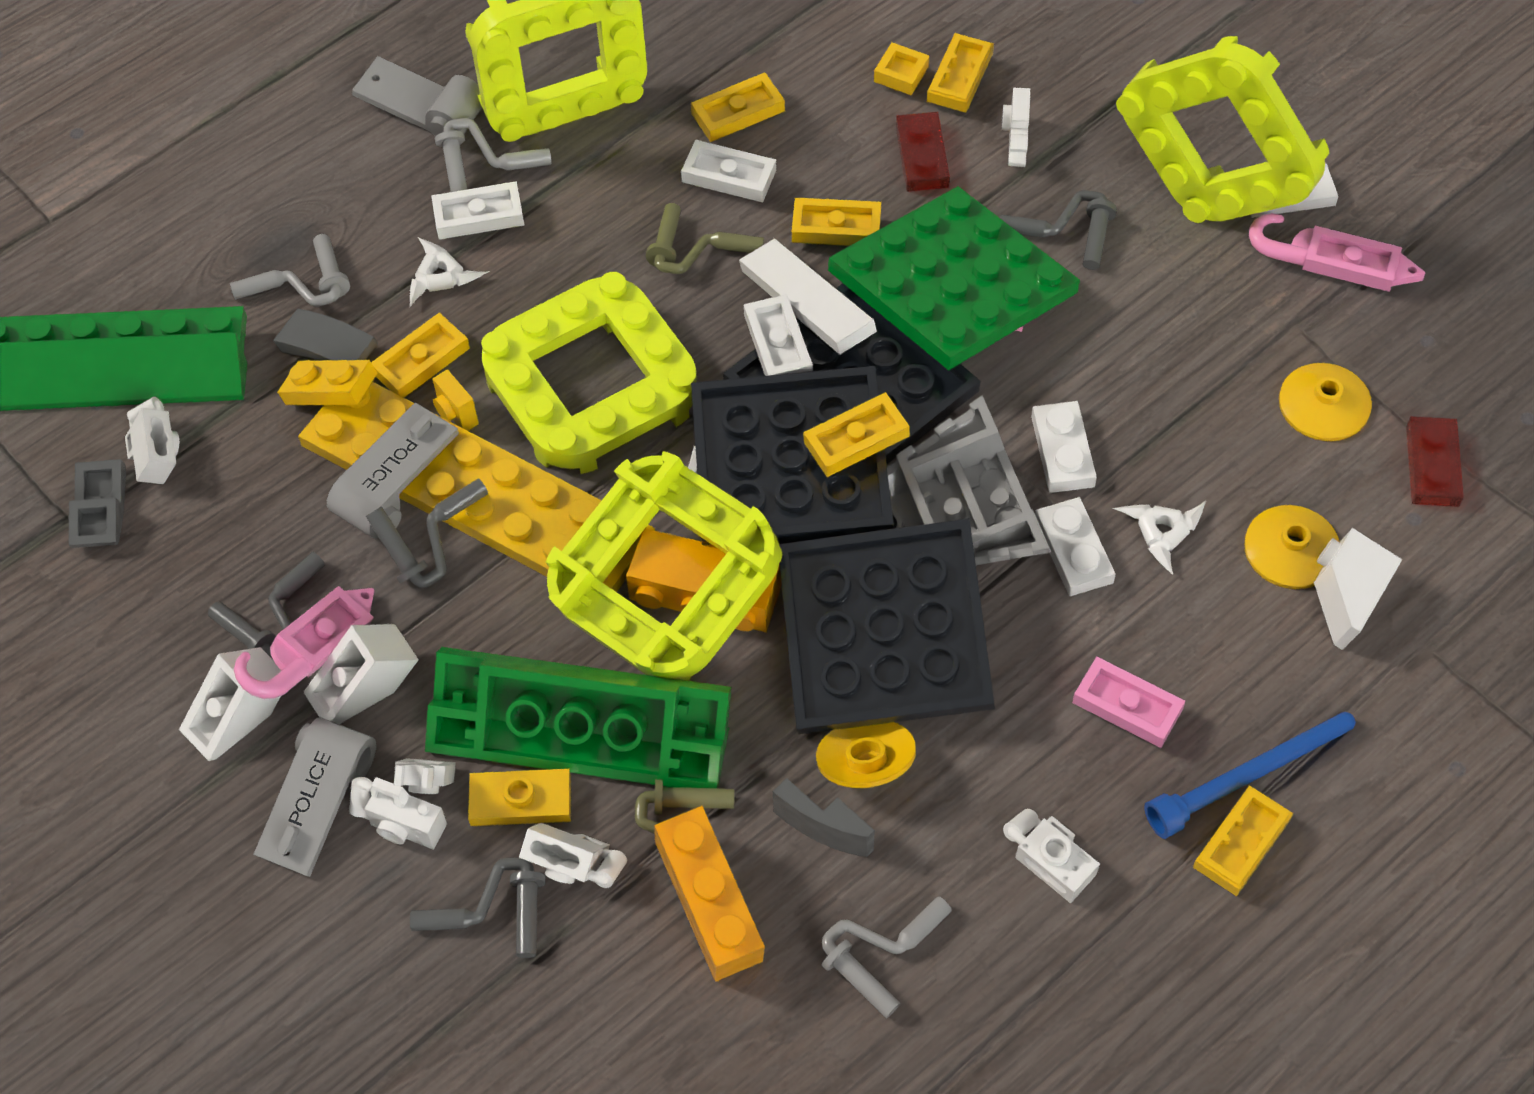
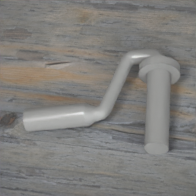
M470 118L448 121L443 128V132L435 136L436 146L443 147L451 192L467 190L460 144L465 141V136L463 132L454 130L469 129L488 163L494 168L515 170L551 165L549 148L505 153L497 158L476 122Z
M319 234L313 239V244L323 276L319 281L321 295L314 296L293 272L287 270H272L231 282L230 286L236 300L280 287L288 281L308 304L320 307L333 303L339 297L344 296L350 289V282L348 277L339 271L330 237L326 234Z
M936 897L900 932L896 942L853 921L840 920L822 938L823 950L828 955L823 961L822 967L826 971L831 970L833 967L836 968L887 1019L901 1003L849 953L852 944L847 939L838 946L835 945V941L845 932H848L890 953L901 954L906 950L915 948L952 912V909L943 898Z

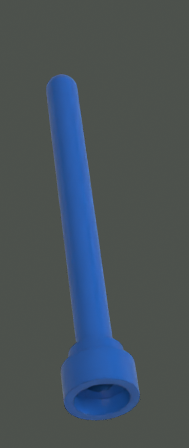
M1342 712L1182 796L1178 794L1171 796L1165 793L1161 794L1144 805L1149 824L1162 839L1182 831L1185 823L1190 820V814L1351 731L1356 724L1355 717L1349 712Z

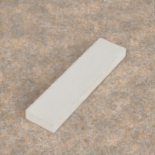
M775 238L739 260L742 272L770 296L777 297L787 294L795 317L837 353L842 354L877 332L874 319Z

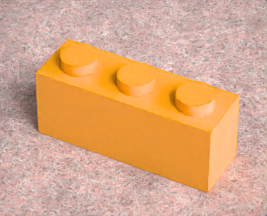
M645 528L641 533L626 574L629 599L635 600L638 604L650 609L664 607L682 612L726 554L712 544L702 545L701 541ZM780 563L775 577L736 627L737 630L751 631L754 629L767 632L782 586Z
M703 806L654 825L655 844L715 982L763 962L765 946Z

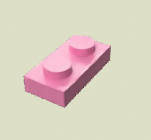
M1096 657L1077 688L1072 703L1162 748L1183 711L1185 700Z

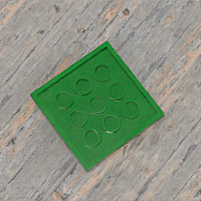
M959 186L829 257L828 271L947 370H951L1077 294L1080 279Z

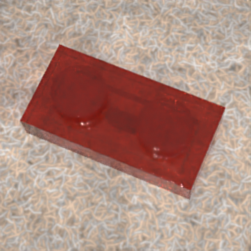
M938 112L896 115V131L907 192L949 188L950 174Z
M1410 416L1406 429L1412 504L1459 507L1464 495L1457 419Z

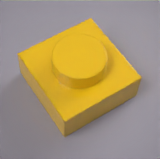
M891 42L874 70V82L912 95L929 68V55Z
M447 369L432 378L437 395L433 399V403L440 416L448 422L453 420L457 426L467 431L477 426L479 422L474 400Z

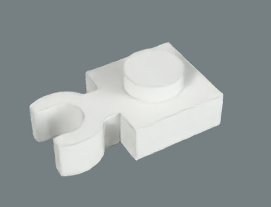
M1013 87L1012 105H1003L1002 130L1010 131L1008 166H1026L1030 88Z
M410 758L395 762L394 786L409 785L408 791L412 793L438 794L439 786L454 783L456 762Z

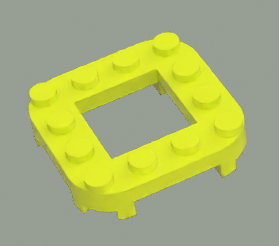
M487 0L490 7L480 14L474 24H466V38L472 49L480 94L477 96L491 127L500 133L504 141L513 142L523 136L553 129L587 116H593L623 103L636 102L644 93L642 85L647 76V60L642 8L639 0H518L507 4L506 0ZM597 23L600 56L596 57L598 70L526 93L519 53L520 46Z
M1237 36L1223 37L1213 49L1158 65L1155 59L1147 62L1126 86L1116 102L1118 111L1123 115L1125 122L1171 195L1183 207L1184 215L1195 223H1202L1205 220L1226 221L1304 201L1323 177L1325 159L1330 153L1325 139L1310 140L1274 80L1272 74L1280 65L1278 60L1270 51L1262 57L1256 51L1238 44ZM1228 96L1268 162L1224 172L1220 165L1207 168L1173 112Z
M608 272L602 277L585 281L502 323L492 332L487 333L482 339V363L488 388L491 393L496 392L533 446L536 459L546 468L551 464L567 469L580 468L581 474L598 469L596 459L669 420H672L677 427L689 418V410L693 405L691 383L697 382L695 363L646 295L636 285L627 281L621 273ZM603 326L608 334L613 332L646 378L571 416L533 361Z
M663 451L662 456H648L633 463H630L628 459L622 462L614 470L619 479L564 549L561 551L555 546L552 548L545 562L549 566L547 587L550 596L548 597L571 623L645 675L688 681L693 675L707 666L769 586L777 573L782 559V550L767 519L756 507L753 506L750 509L686 467L678 456ZM659 510L726 554L671 626L665 622L660 623L603 583Z

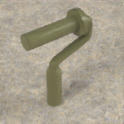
M668 203L664 208L656 242L648 246L645 256L649 264L661 272L683 274L709 244L717 249L751 253L764 245V237L720 231L713 234H705L681 263H675L677 255L672 245L681 208L675 203Z
M655 779V791H645L636 799V824L643 830L655 834L654 825L658 823L647 819L649 803H654V815H662V807L697 808L703 806V808L734 809V789L663 787V780Z

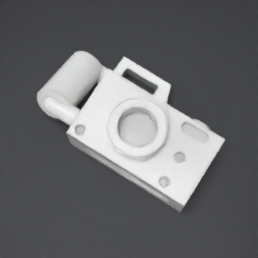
M152 397L127 412L130 429L125 436L128 459L134 460L137 481L164 484L176 465L179 435L176 431H171L169 412L164 411L163 403L157 397Z
M357 777L352 781L349 813L351 815L369 820L372 826L377 827V833L390 842L404 844L407 839L434 850L447 825L441 807L410 796L403 787L394 786L393 783L375 777L373 782L365 777Z
M1024 809L1004 825L1003 832L1010 841L1019 844L1015 858L1069 903H1072L1097 875L1100 863L1073 842L1075 834L1053 816L1048 820L1044 818L1041 821L1035 811ZM1033 828H1035L1027 837L1024 836Z
M543 823L527 829L519 858L546 867L545 875L555 881L572 884L575 879L582 882L590 880L603 888L612 886L627 863V858L621 851L609 850L610 844L583 834L573 835Z

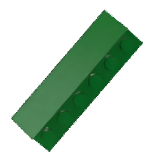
M244 307L0 317V411L140 405L152 397H157L163 404L244 400L248 364L244 355L247 323Z
M441 647L436 652L433 700L428 704L425 752L549 770L570 769V773L654 785L655 779H662L663 786L718 788L730 729L728 727L732 687Z

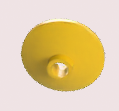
M1312 363L1297 368L1284 380L1279 394L1280 410L1289 425L1299 433L1320 441H1339L1355 435L1366 425L1372 409L1371 396L1364 382L1348 369L1330 363Z
M1281 505L1269 508L1253 519L1246 532L1244 548L1250 565L1266 581L1283 588L1306 589L1315 586L1314 581L1323 568L1322 565L1317 563V559L1332 538L1338 542L1340 541L1332 525L1318 513L1301 506ZM1288 536L1297 537V538L1301 539L1302 541H1301V542L1292 541Z
M896 722L833 729L819 743L816 751V761L818 769L829 781L844 787L870 788L886 784L903 775L914 762L916 745L912 734Z

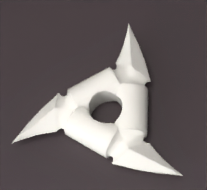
M418 237L426 255L415 273L416 279H412L410 307L426 289L429 292L454 288L455 284L461 286L490 271H463V267L447 250ZM438 268L446 271L440 274H433Z
M1206 501L1186 511L1184 514L1181 513V510L1156 505L1153 508L1150 505H1132L1112 509L1139 519L1138 525L1147 546L1150 547L1148 548L1149 551L1173 574L1171 553L1169 551H1172L1189 535L1190 530L1194 531ZM1156 524L1168 525L1172 529L1162 533Z

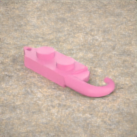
M1273 213L1256 218L1249 227L1250 242L1259 253L1269 258L1303 266L1302 270L1390 292L1392 286L1423 281L1425 271L1401 253L1402 247L1319 226L1300 231L1294 237L1291 245L1268 239L1263 234L1262 230L1266 225L1282 223L1284 221L1282 215Z
M338 586L278 633L270 647V652L281 672L269 681L257 680L248 673L246 667L250 654L243 652L236 659L234 666L235 678L242 689L262 699L277 698L287 693L306 676L312 675L325 663L351 625L371 624L374 618L370 614L374 589L344 591Z

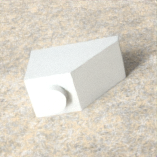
M1354 528L1340 542L1334 538L1329 541L1317 559V563L1322 565L1323 568L1314 581L1333 643L1341 650L1361 632L1402 561L1401 558Z
M395 624L351 625L304 690V694L319 717L341 724L393 694L419 659Z
M261 647L218 654L179 728L182 734L208 761L216 760L272 714L281 697L262 699L253 696L242 689L235 678V662L243 652L250 654L246 668L253 678L260 681H269L281 672L274 660Z

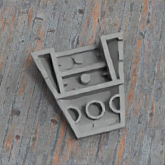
M983 395L970 403V410L954 421L949 418L934 428L935 434L915 448L910 445L896 455L898 460L887 467L894 529L970 518L976 565L1051 552L1035 513L1030 508Z

